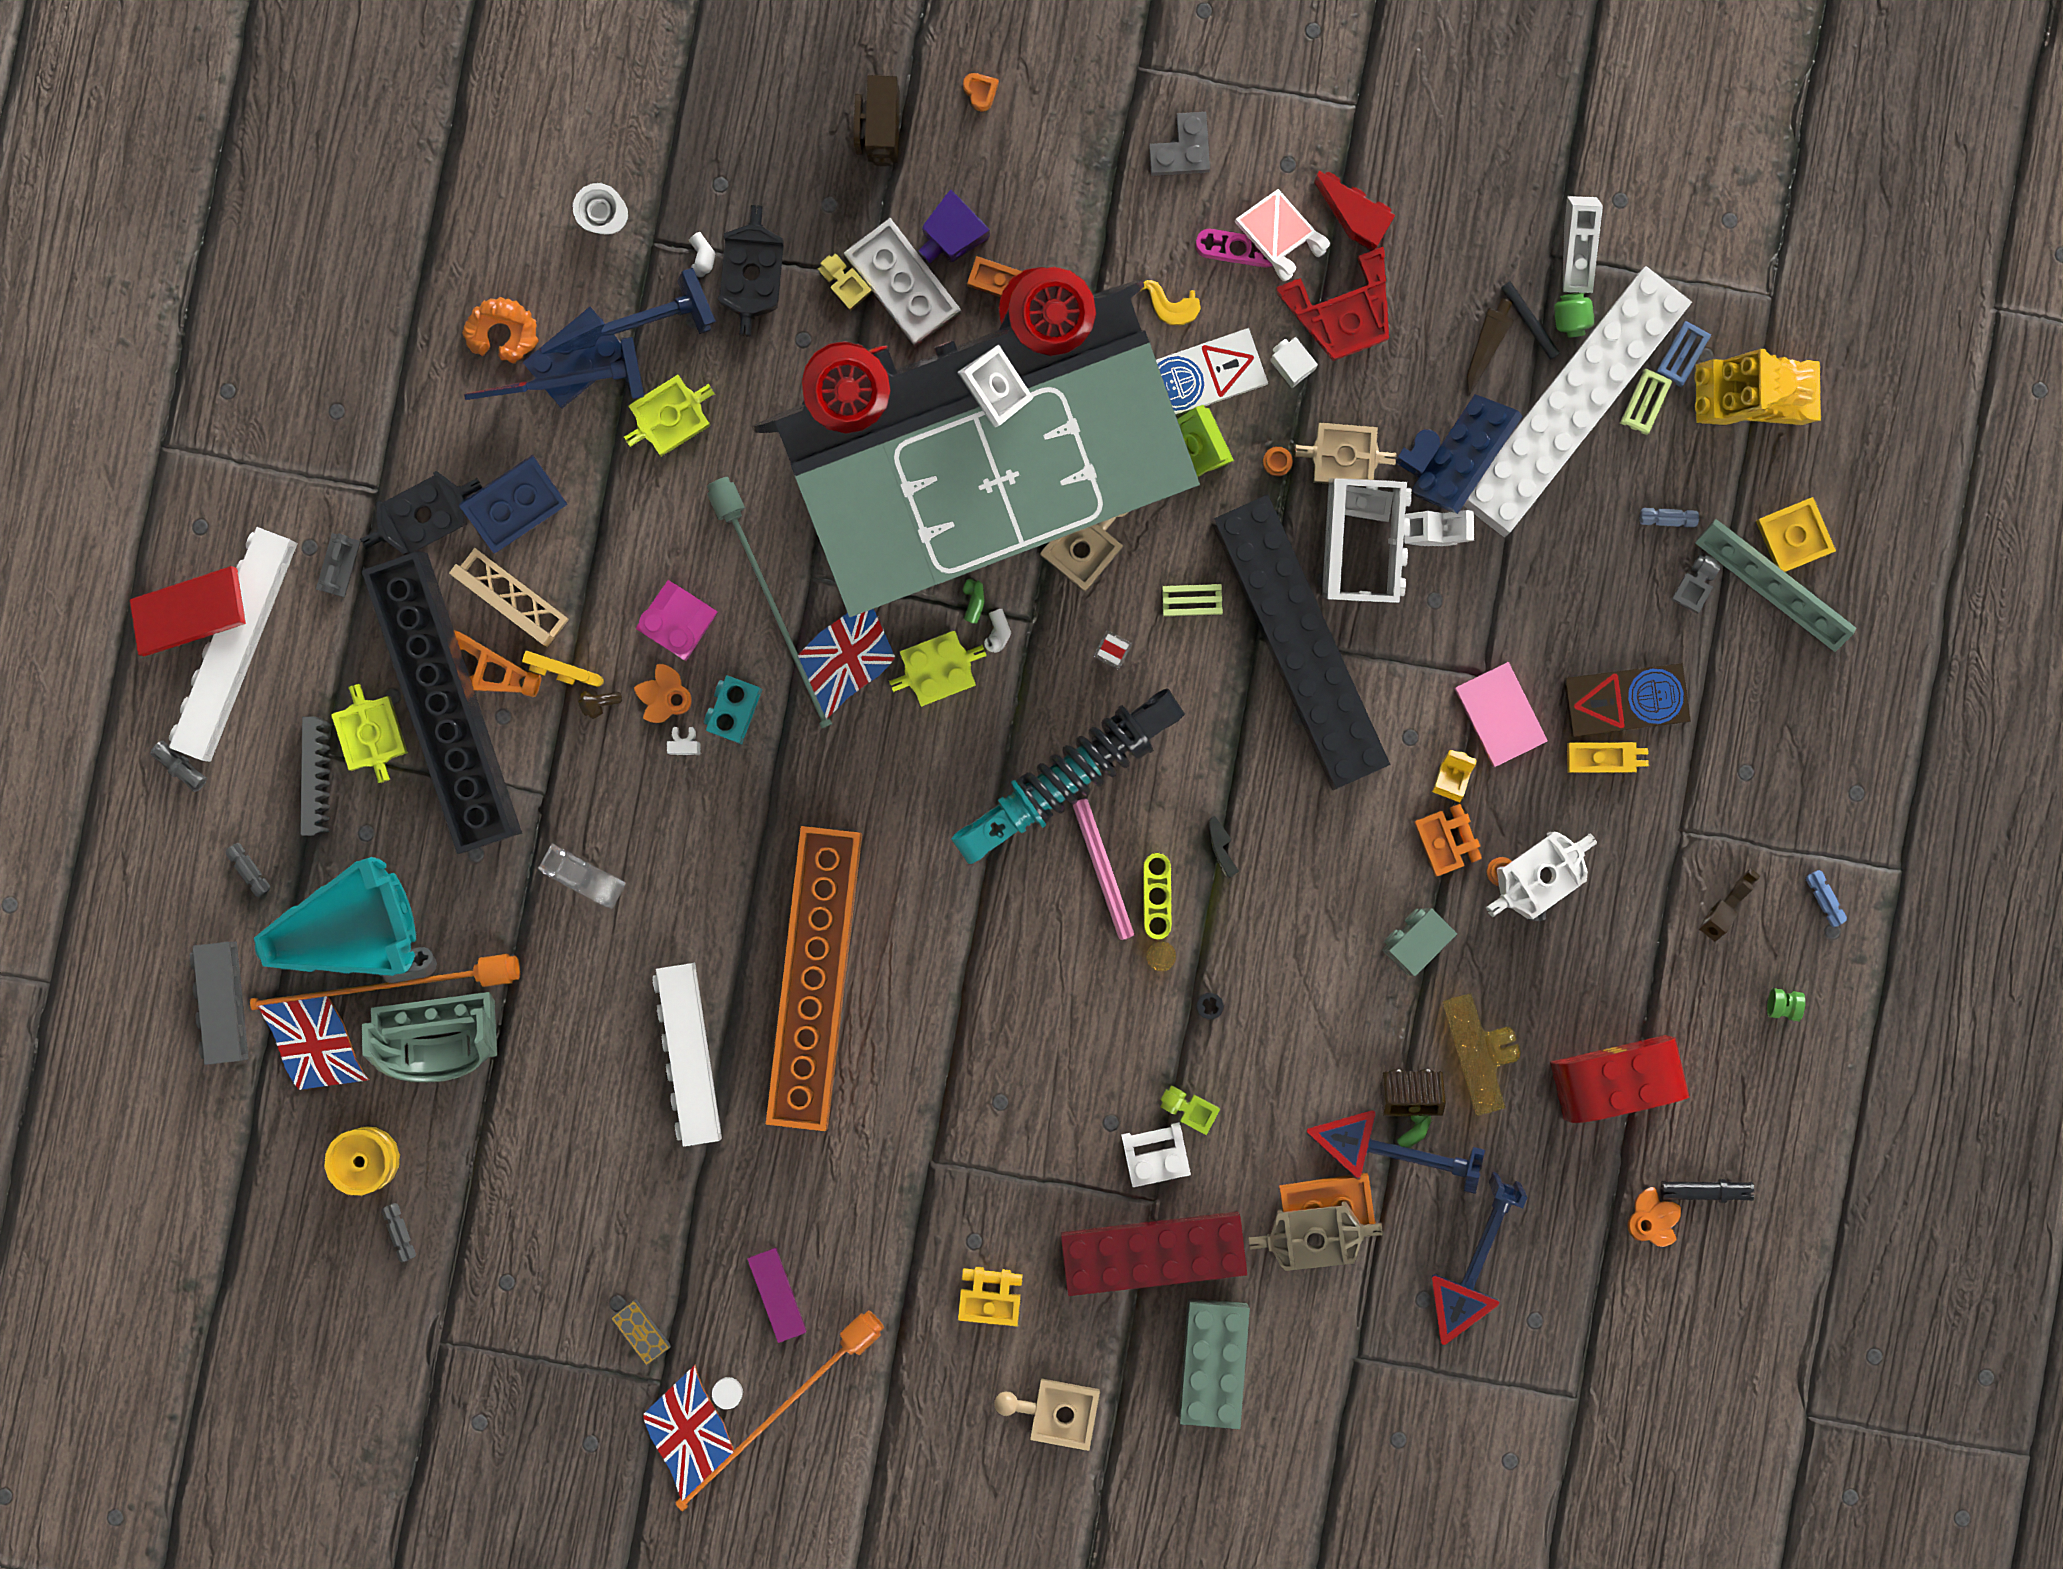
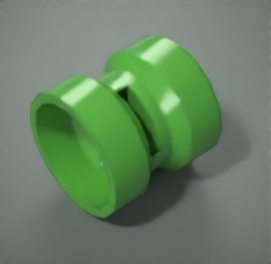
M1772 988L1767 1002L1768 1017L1780 1018L1785 1016L1789 1020L1800 1022L1805 1009L1804 993L1793 991L1789 994L1785 993L1783 989Z

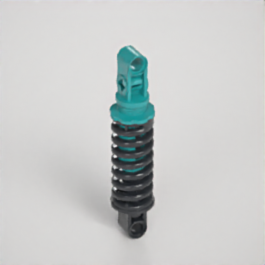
M1168 688L1154 694L1147 702L1131 713L1123 705H1120L1111 719L1104 718L1101 725L1104 733L1097 727H1091L1088 731L1091 742L1084 736H1078L1075 740L1077 749L1070 745H1065L1062 749L1063 759L1059 755L1053 754L1049 758L1050 768L1044 763L1037 765V777L1031 772H1027L1017 780L1011 781L1014 792L1006 798L1002 796L998 799L999 805L970 825L956 832L951 838L952 842L966 862L972 864L983 858L990 850L1004 842L1017 831L1021 834L1026 831L1025 828L1030 826L1031 823L1036 822L1044 828L1053 816L1051 809H1054L1059 814L1063 813L1065 810L1064 800H1067L1070 804H1076L1078 801L1077 791H1080L1083 795H1089L1091 792L1090 782L1097 786L1103 785L1104 779L1100 772L1101 769L1108 776L1114 777L1117 774V770L1112 763L1114 760L1123 768L1129 767L1130 761L1125 752L1130 751L1137 759L1142 758L1147 753H1152L1154 750L1150 739L1165 728L1178 722L1185 715L1184 711ZM994 822L1000 828L996 832H994V830H992V827L990 826Z

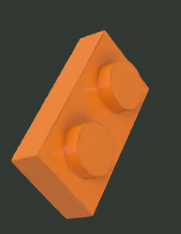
M976 256L967 286L1001 297L1002 291L1011 278L1022 271Z

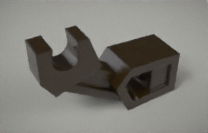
M1752 868L1743 874L1725 900L1722 901L1720 899L1708 911L1699 930L1714 942L1724 936L1738 915L1734 908L1753 890L1754 886L1752 885L1761 875Z

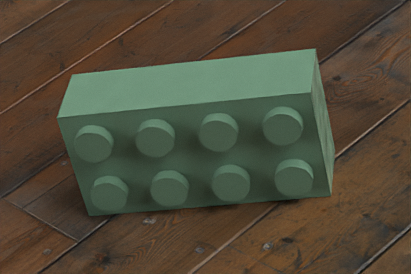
M1188 1298L1178 1416L1180 1424L1232 1429L1241 1428L1250 1312L1247 1303Z

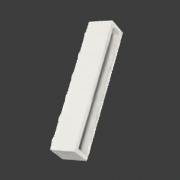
M695 963L656 969L657 975H653V986L655 993L660 992L661 1004L657 1005L659 1022H664L666 1034H662V1046L664 1052L669 1051L670 1063L666 1064L668 1081H673L675 1093H671V1105L673 1111L678 1110L679 1122L675 1123L677 1140H682L683 1147L719 1141L722 1139L696 965Z

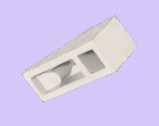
M1567 196L1564 223L1563 292L1593 293L1603 208L1597 197Z

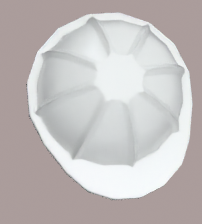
M593 183L583 187L576 194L573 202V214L577 223L585 230L605 235L619 232L625 226L628 219V209L620 195L611 186Z

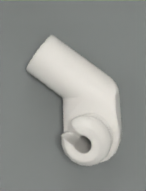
M1003 609L989 613L994 629L989 637L985 639L984 645L990 652L996 653L1001 651L1011 636V630Z

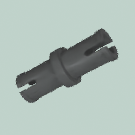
M159 741L151 749L150 755L162 763L172 777H177L183 781L193 792L199 791L206 784L207 777L198 772L189 763L190 760L186 756H180L173 749L169 748L165 741Z

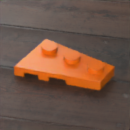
M1367 1172L1362 1173L1359 1180L1352 1175L1279 1185L1282 1212L1342 1206V1202H1347L1358 1219L1359 1224H1375L1370 1181Z

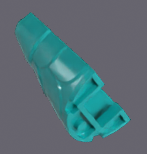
M370 857L356 861L327 885L317 889L298 906L288 909L255 936V952L257 957L261 959L264 967L307 972L324 970L348 974L357 972L389 976L405 973L411 967L415 957L414 951L410 952L411 943L416 941V931L412 910L399 879L395 873L388 874L384 869L386 868V863L378 858Z

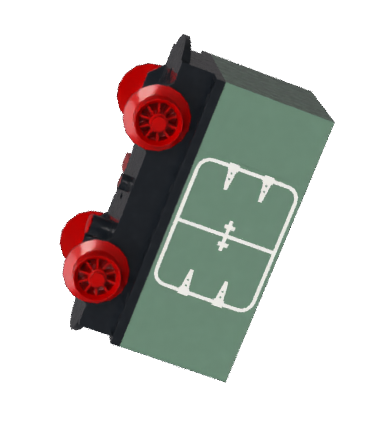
M1058 267L1025 269L1011 278L1002 291L998 307L1001 326L998 331L956 346L954 340L934 347L935 355L897 369L889 349H885L887 348L886 345L867 350L862 345L842 341L827 344L813 354L805 365L802 390L804 401L802 405L778 413L753 425L752 428L755 433L779 432L849 618L1200 485L1145 330H1141L1131 302V298L1144 287L1142 279L1092 294L1086 282L1070 270ZM999 345L1031 393L1033 399L995 428L961 379L958 371Z

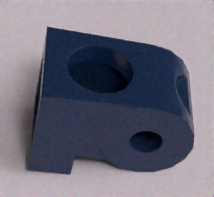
M1428 429L1420 431L1412 441L1411 451L1404 447L1396 458V464L1419 478L1440 446L1438 434Z

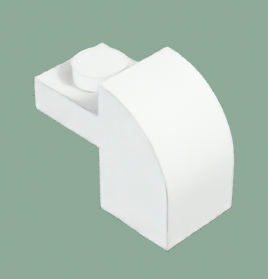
M1463 510L1459 511L1458 514L1432 511L1405 514V518L1410 520L1409 535L1404 536L1405 544L1450 546L1457 545L1460 542L1474 541V511Z

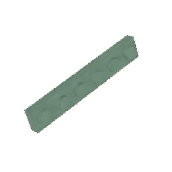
M1717 519L1696 540L1695 543L1834 652L1855 633V626Z

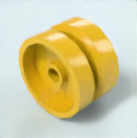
M363 1126L342 1133L331 1142L325 1154L324 1167L329 1181L336 1189L348 1195L362 1196L383 1188L394 1178L399 1168L400 1154L396 1142L387 1132L377 1127ZM360 1156L365 1160L364 1166L360 1163L363 1160Z

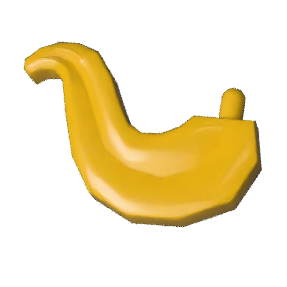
M1152 280L1143 282L1144 287L1140 291L1144 289L1149 291L1154 311L1161 321L1169 325H1185L1196 319L1201 308L1199 298H1195L1194 290L1189 292V298H1183L1177 303H1171L1167 300L1158 282Z

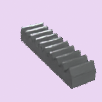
M302 717V836H322L329 832L328 828L322 826L323 822L329 820V817L323 815L322 811L329 809L330 805L322 803V799L330 797V794L322 791V788L330 785L329 781L323 779L324 775L330 773L329 769L323 767L324 763L330 762V758L323 756V752L330 750V746L323 744L324 740L330 738V734L323 732V729L329 727L331 723L319 717Z

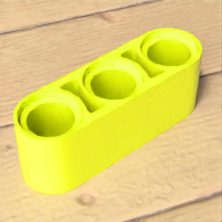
M1160 853L1151 854L1145 859L1143 864L1144 930L1153 939H1163L1168 936L1172 926L1171 864L1169 859ZM1154 858H1159L1165 863V870L1161 875H1154L1149 870V862ZM1153 888H1161L1165 892V900L1160 905H1154L1149 900V893ZM1156 917L1162 918L1166 924L1164 932L1159 935L1153 934L1149 928L1151 920Z

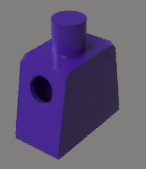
M950 190L922 227L923 234L929 241L918 252L929 264L941 253L950 262H954L990 237V229Z

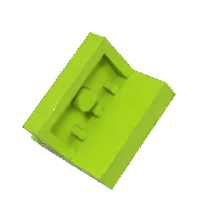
M1204 405L1197 406L1177 419L1197 477L1234 461L1209 408L1205 409Z

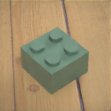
M1432 908L1415 909L1405 919L1407 925L1402 930H1394L1384 940L1386 946L1382 951L1406 975L1416 976L1457 935Z

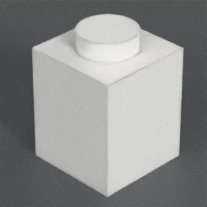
M1296 337L1290 342L1284 339L1273 348L1275 354L1272 355L1270 360L1291 388L1315 371L1318 365Z

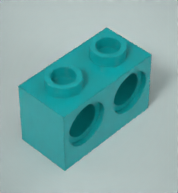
M726 675L725 680H720L717 684L714 696L718 699L714 709L709 708L705 716L704 724L707 725L706 731L742 745L762 689ZM736 687L742 688L744 691L743 700L739 703H732L729 699L731 690ZM724 715H731L734 719V725L728 731H722L719 727V720Z

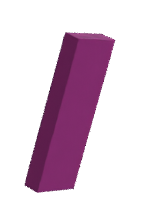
M775 1247L748 1257L747 1260L778 1343L806 1333L804 1321L777 1248Z

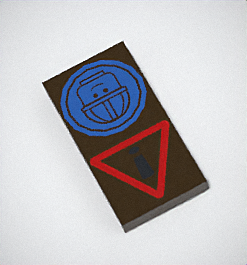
M1683 663L1564 678L1572 737L1691 722Z

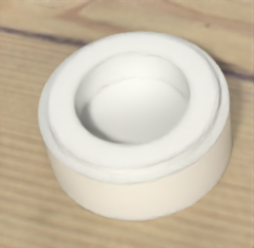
M730 1377L720 1379L712 1390L714 1403L722 1409L734 1408L739 1404L743 1396L741 1384L736 1379Z

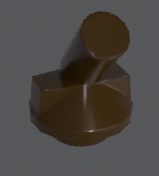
M591 689L581 693V699L578 700V703L585 716L589 715L590 718L595 719L603 714L602 706L620 704L622 702V695L620 692L598 695L595 690Z

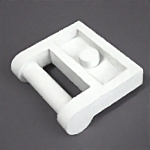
M1180 1122L1171 1124L1169 1128L1131 1135L1130 1133L1121 1135L1132 1187L1191 1175ZM1174 1139L1175 1147L1139 1155L1134 1153L1133 1147Z

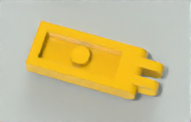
M525 651L522 662L530 665L528 670L545 676L546 672L549 671L558 674L556 680L571 685L574 684L575 680L595 687H600L604 683L603 678L598 674Z
M1634 742L1567 743V773L1637 772V767L1649 766L1648 760H1637V755H1648V748H1636V743Z

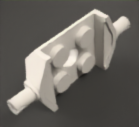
M1549 832L1546 834L1548 837L1507 866L1499 867L1497 875L1501 895L1496 901L1486 906V910H1490L1488 913L1495 917V915L1508 907L1527 919H1534L1585 883L1588 871L1583 857L1585 856V851L1597 844V841L1593 840L1594 836L1588 834L1579 842L1573 843L1566 836L1558 832ZM1544 867L1549 868L1552 873L1551 880L1547 884L1543 883L1540 879V872Z

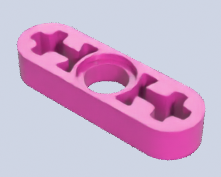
M1205 229L1197 236L1196 250L1204 258L1264 268L1273 266L1269 260L1263 259L1262 253L1254 252L1253 258H1249L1252 248L1251 243L1253 242L1246 234ZM1207 237H1212L1213 243L1222 244V238L1227 239L1224 248L1225 254L1220 253L1221 246H1212L1211 250H1206L1205 244L1201 243V241H1206ZM1234 241H1241L1246 246V252L1241 256H1236L1231 253L1230 244Z

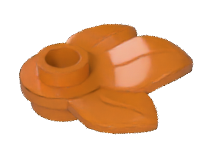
M664 664L656 665V680L645 681L634 687L639 699L648 705L643 719L652 723L665 722L672 714L681 715L687 712L692 704L691 694L681 685V678L678 672ZM681 695L682 703L675 706L672 703L673 697Z
M1655 1187L1647 1188L1635 1199V1213L1628 1220V1231L1633 1238L1639 1241L1649 1240L1659 1247L1671 1245L1676 1241V1236L1671 1227L1679 1221L1681 1207L1674 1202H1660ZM1643 1220L1646 1222V1231H1643L1641 1228Z

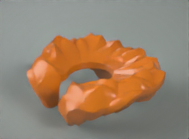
M502 297L484 300L480 307L476 306L465 322L462 332L469 349L474 354L484 356L490 349L489 329L498 323L507 325L511 336L507 343L502 347L499 346L498 356L501 361L507 360L513 364L517 360L523 359V355L532 351L539 342V339L536 337V320L532 318L531 312L526 311L517 300L512 301L509 298L504 299Z

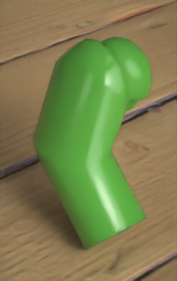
M967 579L963 592L972 596L964 619L977 624L985 604L984 586L979 580L976 582L973 579Z
M1411 1116L1415 1125L1397 1139L1398 1144L1401 1147L1411 1148L1424 1139L1432 1122L1431 1116Z

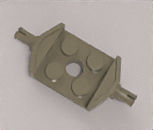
M1342 1202V1206L1282 1212V1209H1278L1270 1234H1267V1236L1249 1237L1250 1250L1269 1247V1251L1274 1253L1285 1271L1354 1264L1364 1237L1383 1236L1382 1224H1359L1358 1219L1347 1202ZM1312 1233H1319L1325 1240L1320 1246H1312L1307 1241L1308 1236Z

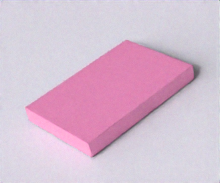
M1509 662L1454 688L1493 768L1548 741Z

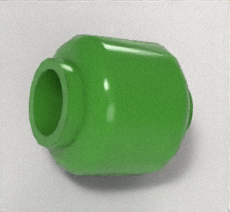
M1584 293L1560 296L1561 301L1554 305L1557 330L1567 332L1568 337L1585 335V329H1589L1594 325L1591 299L1584 297Z

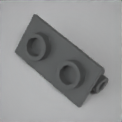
M332 533L316 590L345 597L361 541L342 534Z

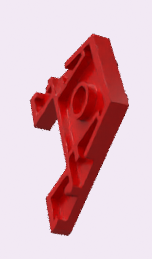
M1384 247L1358 256L1357 260L1367 283V286L1317 305L1311 304L1301 278L1278 286L1275 289L1277 295L1332 361L1389 339Z

